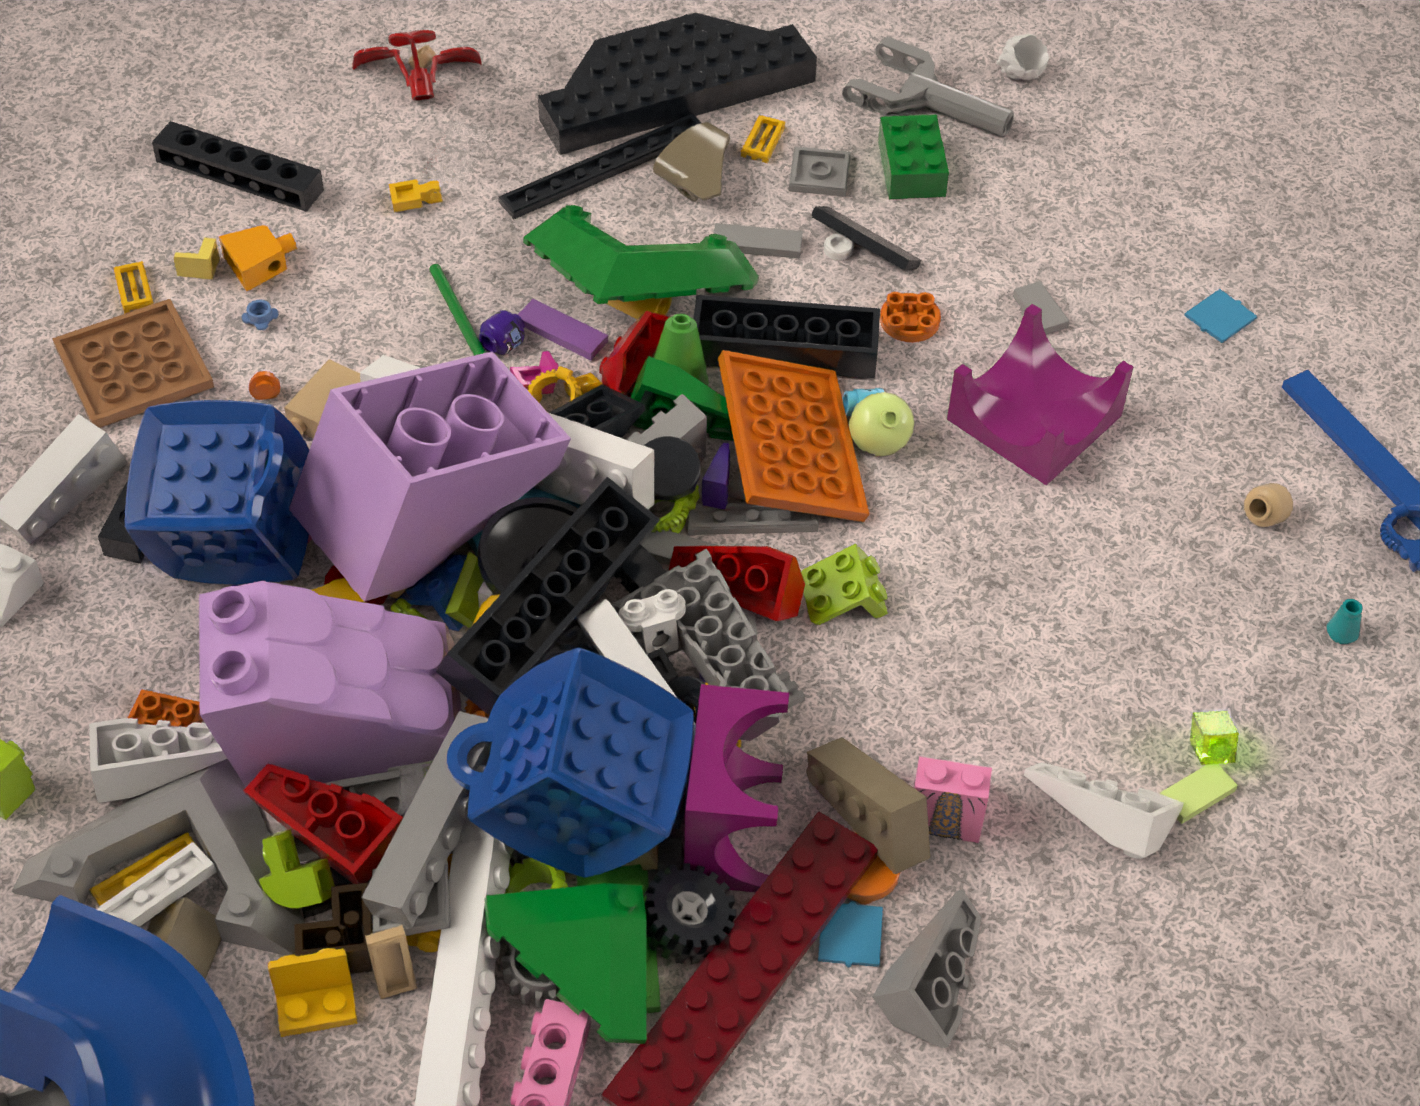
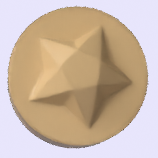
M424 45L417 50L420 68H428L432 63V57H434L435 52L429 45ZM411 56L408 64L415 69L413 56Z

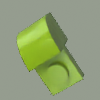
M291 829L277 832L262 839L264 846L263 858L269 866L271 873L260 878L259 882L271 900L284 907L301 908L322 903L331 898V887L335 885L327 858L300 864Z

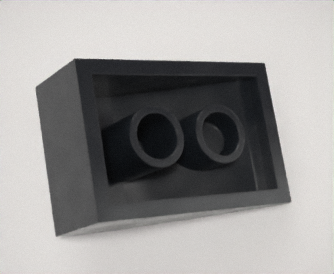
M602 384L549 413L622 438L645 411V405Z

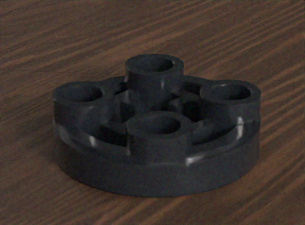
M663 436L655 438L644 445L654 449V500H677L695 491L700 478L701 462L698 453L691 444L677 437Z

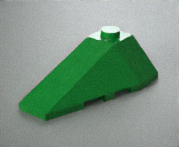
M650 356L647 357L631 395L632 399L645 405V411L633 426L647 430L654 424L652 418L660 411L667 414L676 406L674 400L683 394L707 416L706 433L709 434L710 438L734 441L726 398L678 366Z

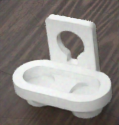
M665 589L655 596L641 600H629L619 610L618 615L630 632L642 631L644 652L647 655L660 648H663L665 653L679 648L676 620L684 616L686 605L684 598L674 590ZM663 630L664 634L669 635L668 641L662 646H653L652 641L657 637V631Z

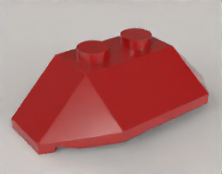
M646 311L628 328L623 337L619 336L609 357H604L600 364L599 373L602 374V384L631 398L638 375L647 357L654 358L665 322L672 316Z

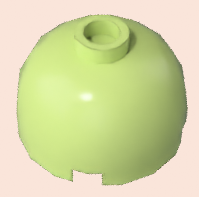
M886 392L871 394L857 403L849 421L851 437L858 448L864 452L867 451L870 454L881 457L894 454L906 446L913 434L915 422L912 410L906 401L896 394Z

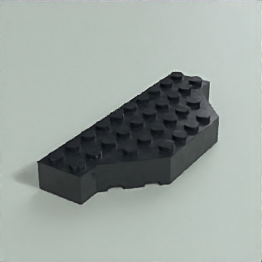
M696 12L594 40L565 88L538 95L539 121L558 153L563 155L660 127L692 113L698 116L813 83L816 80L817 56L793 24L766 31Z

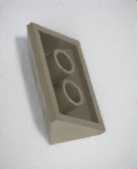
M184 897L152 917L147 931L158 936L182 954L206 979L221 943V937L215 921L216 916L189 898Z

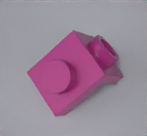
M549 351L542 352L539 366L510 367V372L528 390L529 384H531L533 379H536L537 375L540 376V373H546L547 370L555 369L557 371L559 364L555 362ZM555 383L545 386L542 389V394H552Z

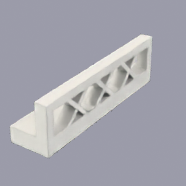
M192 842L98 907L97 910L140 927L217 872L214 863Z

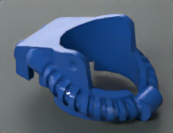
M1403 503L1391 508V514H1388L1381 524L1380 536L1390 550L1393 549L1394 552L1400 554L1402 559L1409 561V567L1412 572L1420 571V539H1405L1398 535L1393 528L1397 520L1409 515V517L1420 518V505H1410V507H1407Z

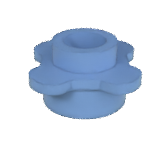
M255 300L248 304L246 308L247 313L242 315V321L245 324L250 323L256 326L258 330H264L268 328V323L272 319L278 318L279 314L277 309H271V305L267 301Z

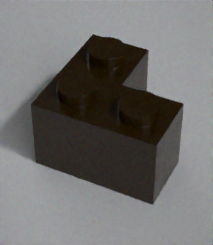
M369 883L331 887L332 920L294 924L295 955L314 954L326 948L345 949L351 974L373 971L365 936L373 934V915L362 899Z

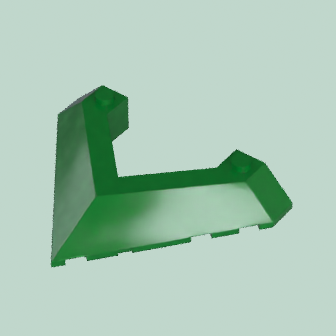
M576 205L563 207L523 237L525 245L531 246L532 243L535 246L534 252L542 259H551L550 265L566 279L575 283V286L583 293L594 295L593 301L597 304H608V300L629 302L651 298L696 295L697 289L703 288L710 294L729 292L730 287L735 285H741L742 290H752L759 280V275L737 244L733 241H728L724 235L710 234L705 236L700 243L625 245L590 224L592 213L585 212L582 207Z

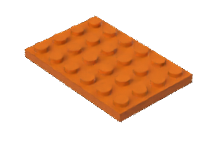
M722 350L718 357L746 504L865 522L869 516V509L836 371Z

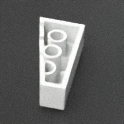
M78 414L0 500V524L26 543L31 544L128 462L105 431Z

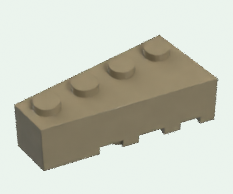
M843 737L807 752L808 767L806 773L810 783L859 836L876 846L878 849L877 856L894 874L931 858L927 798L925 795Z

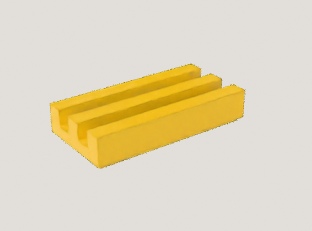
M759 115L741 149V157L746 158L748 155L751 156L752 160L757 161L759 158L762 159V162L768 163L785 129L786 121ZM764 123L768 124L756 148H751ZM777 126L765 151H762L773 127Z
M143 261L113 267L124 314L130 312V310H137L154 304ZM134 270H139L146 296L144 299L139 298L133 274ZM127 272L134 301L130 302L127 301L121 273Z

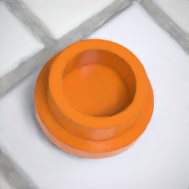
M260 371L249 381V392L257 400L273 399L280 393V381L269 371Z

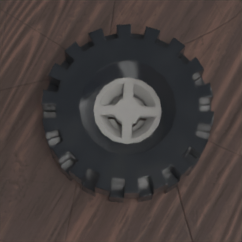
M682 863L678 871L675 864L668 866L665 872L661 870L656 874L643 895L646 913V938L650 936L652 939L648 946L653 951L660 947L664 950L661 957L667 960L671 954L675 955L676 963L684 964L687 957H690L691 964L699 963L702 957L705 959L715 945L719 946L726 939L727 934L731 932L735 924L733 921L737 916V909H731L735 904V899L733 895L726 896L729 886L726 882L719 885L716 882L719 876L713 871L710 876L704 874L705 867L697 865L695 870H690V863ZM683 917H690V919L685 920L683 919Z

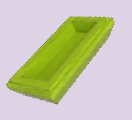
M468 552L445 612L467 628L472 626L479 611L478 591L484 582L479 570L477 556L471 552Z

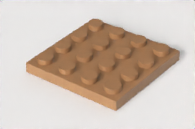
M171 299L52 338L54 347L90 422L99 428L143 413L149 406L172 403L214 388L213 379Z

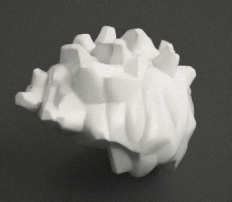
M1036 35L1013 36L1006 41L1003 53L999 56L996 63L1002 67L1001 72L1006 73L1007 77L1014 80L1023 79L1027 81L1036 79L1042 74L1048 64L1049 54L1047 53V46L1042 44V40L1037 39Z

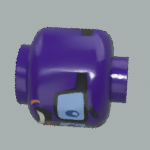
M500 310L481 324L479 340L486 351L506 355L523 343L525 324L519 315L512 314L506 310Z

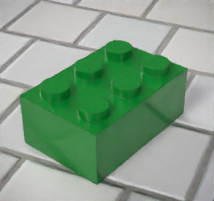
M937 114L880 117L878 144L888 198L946 197L949 170Z

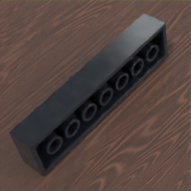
M606 477L452 647L436 673L490 716L498 697L521 676L536 667L576 621V618L582 614L647 539L660 519L609 477Z

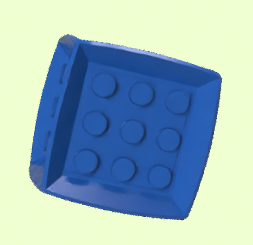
M196 400L149 406L143 415L130 463L125 503V528L142 553L160 570L174 579L234 585L259 581L272 583L294 580L299 576L309 533L289 508L310 449L295 426L271 404L234 400Z
M578 647L537 665L511 684L498 697L487 722L472 725L464 729L453 739L447 752V765L456 783L470 790L468 818L472 823L526 856L559 870L586 878L605 873L637 859L670 835L688 776L693 741L694 712L680 699L640 673L604 656ZM481 742H492L484 772H478L470 768L467 762V755L471 748Z

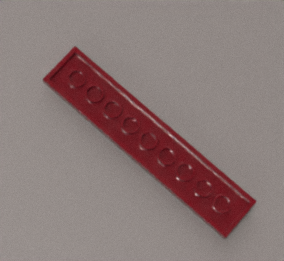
M818 811L733 923L735 924L731 932L727 934L726 939L719 946H714L648 1032L645 1044H639L602 1092V1100L611 1106H693L849 896L852 889L875 861L878 852L876 846Z

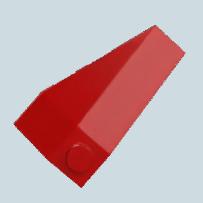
M674 546L669 570L678 565L680 567L689 565L697 560L696 554L707 549L715 567L721 572L730 588L733 598L735 597L740 607L777 622L798 616L805 582L795 556L769 546Z
M269 763L243 790L249 798L287 830L291 829L292 834L321 859L327 858L329 865L353 884L367 883L372 877V869H377L403 819L402 816L374 796L365 793L360 795L347 791L342 786L333 783L328 785L312 780L307 775Z

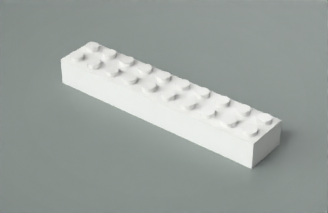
M382 355L360 372L361 382L419 369L420 367ZM548 413L571 440L559 467L535 485L534 488L582 505L606 477H609L647 509L654 505V449Z

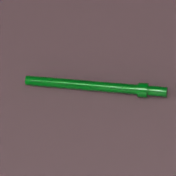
M439 264L431 265L429 271L474 356L486 353Z

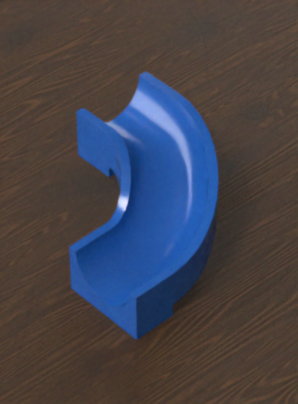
M58 895L51 904L43 936L26 971L10 993L0 989V1075L40 1092H43L51 1080H53L63 1090L71 1106H255L249 1070L238 1036L222 1003L204 977L182 954L158 936L130 922Z

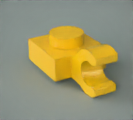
M414 179L389 184L394 212L423 207L422 201L428 204L443 202L439 181L434 180L418 185V180Z

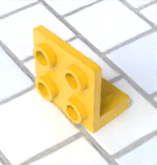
M326 948L314 954L303 956L285 955L278 960L268 962V971L276 996L281 1037L358 1024L353 982L345 949Z

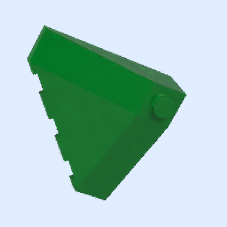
M603 883L486 895L484 901L487 933L496 942L505 938L520 952L516 958L518 962L537 979L544 974L560 988L556 996L577 1015L584 1010L601 1026L597 1033L609 1043L645 1044L647 1041L646 913L641 885Z

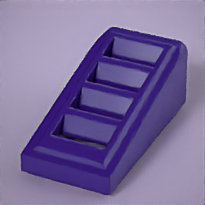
M728 443L721 444L702 479V503L704 506L726 509L728 504L730 449Z

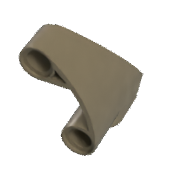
M709 122L697 124L681 133L661 152L655 160L653 172L676 186L683 196L693 202H696L698 198L705 201L720 196L722 192L723 160L725 150L730 142V134Z

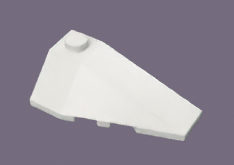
M134 718L89 723L90 771L98 803L139 796L227 759L205 723L193 722L188 727L171 726L170 721L158 720L156 725L139 724L138 719Z

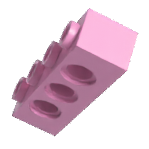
M545 999L542 1013L535 1012L531 1027V1035H535L532 1047L526 1046L524 1049L521 1069L525 1070L522 1082L516 1081L514 1084L511 1105L569 1106L591 1027V1016L584 1010L577 1015L564 1002ZM553 1042H559L564 1045L556 1050L547 1048V1045ZM542 1077H550L554 1079V1081L548 1085H540L537 1083V1080H539Z

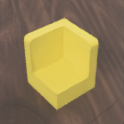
M204 238L198 254L176 252L173 259L177 276L213 280L220 260L216 239Z

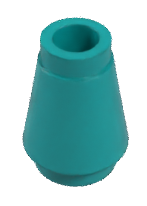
M1346 599L1328 621L1326 629L1333 641L1339 644H1349L1359 638L1363 606L1359 601Z

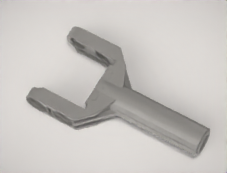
M890 37L883 38L876 46L875 52L884 65L910 75L901 87L900 93L863 79L850 80L842 90V96L846 102H854L856 106L871 112L877 111L884 117L907 116L926 107L1001 137L1008 134L1014 121L1013 110L938 82L934 73L935 64L928 51ZM883 47L890 49L893 56L886 54ZM907 56L914 58L918 65L912 64L907 59ZM851 88L858 90L861 96L855 95ZM875 97L882 99L886 106L880 105Z

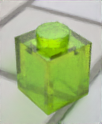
M1228 711L1193 712L1190 742L1200 764L1236 763L1239 732Z

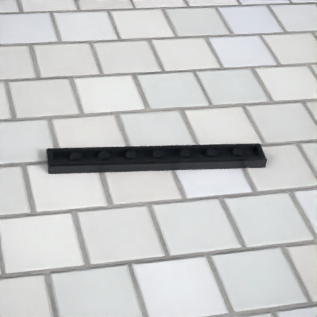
M692 113L498 196L499 203L514 220L657 158L676 137L702 122Z

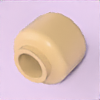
M1268 483L1253 488L1247 494L1244 500V510L1246 516L1253 524L1260 527H1269L1284 522L1291 515L1293 499L1286 487L1278 483Z

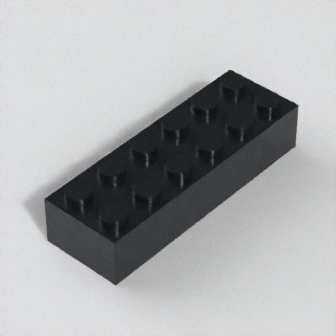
M696 295L693 319L697 323L706 366L719 367L718 357L722 350L834 370L837 376L875 379L880 308Z

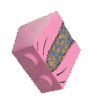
M919 757L914 788L927 798L929 835L979 843L989 798L992 768Z

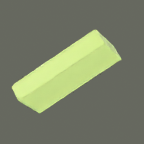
M1214 760L1160 792V794L1183 802L1182 810L1177 817V820L1183 824L1234 793L1238 785Z

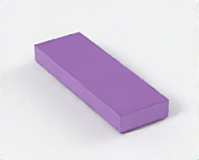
M532 299L517 314L522 318L526 329L590 361L608 343L607 334L535 299Z

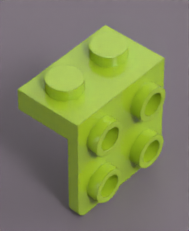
M856 543L801 571L805 582L803 593L809 617L815 625H821L860 605L874 618H880L888 614L885 600L888 599V596L877 576L880 573L878 562L872 555L868 556Z

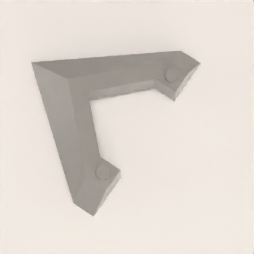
M707 549L696 554L697 560L689 565L674 567L654 579V582L648 586H642L612 604L615 611L619 613V610L629 600H641L655 596L665 589L674 590L684 598L686 612L683 617L676 620L679 648L666 653L667 657L683 650L708 685L789 692L784 682L777 675L775 666L767 652L757 640V635L735 597L733 598L729 586L721 572L715 567ZM576 625L562 635L537 665L578 647L596 654L599 653L582 628ZM663 630L657 631V637L652 641V645L656 647L664 645L668 641L669 635L664 634ZM642 631L631 632L644 650ZM783 713L772 714L758 720L743 733L739 740L751 741L780 723Z
M228 759L133 797L27 859L12 889V892L15 894L53 902L58 895H62L84 904L96 878L109 872V868L127 859L132 861L159 848V844L173 837H180L186 832H193L207 857L214 863L217 871L216 875L226 890L225 897L215 918L222 941L280 955H294V924L305 923L299 908H288L275 903L267 896L260 885L259 879L271 873L269 866L263 858L264 846L262 843V839L269 837V833L257 804L243 792L246 787Z

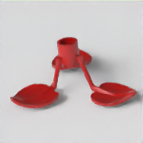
M415 30L410 33H394L388 37V42L392 46L411 45L415 69L410 71V76L399 56L400 50L389 49L385 46L357 51L353 56L352 68L354 70L358 66L371 61L395 57L406 79L407 87H410L412 100L418 101L434 97L432 83H436L435 73L437 64L473 62L482 65L479 52L474 48H451L440 52V55L432 57L431 71L428 73L426 68H420L416 44L433 41L436 39V33L432 30Z

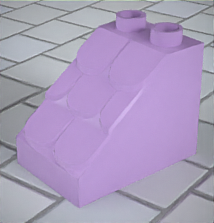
M493 352L330 390L289 510L310 534L314 543L323 550L345 577L350 587L365 602L412 587L416 582L442 564L453 551L483 530L489 519L499 509L518 500L541 480L555 471L560 465L571 438Z
M259 581L199 594L200 716L245 787L248 786L267 763L307 775L309 779L322 783L388 772V768L415 763L423 766V769L426 771L429 770L458 712H462L460 691L436 673L446 654L455 643L444 622L385 611L384 606L323 596L306 588Z

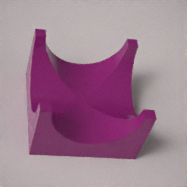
M1032 303L1024 310L1021 324L1012 342L1000 359L985 374L973 379L972 370L964 364H961L954 370L947 420L1047 486L1122 416L1134 367L1123 360L1115 368L1114 373L1108 377H1093L1076 370L1065 362L1050 344L1042 324V309Z
M701 684L685 810L684 863H690V870H695L697 865L705 867L703 873L707 876H710L713 871L719 876L716 882L719 885L726 882L729 886L728 890L756 893L769 875L755 870L744 862L734 849L728 834L751 827H777L779 806L755 800L743 791L759 784L782 783L783 764H775L757 759L742 751L736 743L743 733L758 720L772 714L788 713L789 692Z

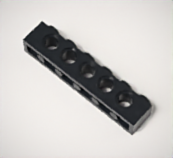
M170 121L152 141L157 163L305 212L310 209L324 191L322 174L319 169L186 125Z

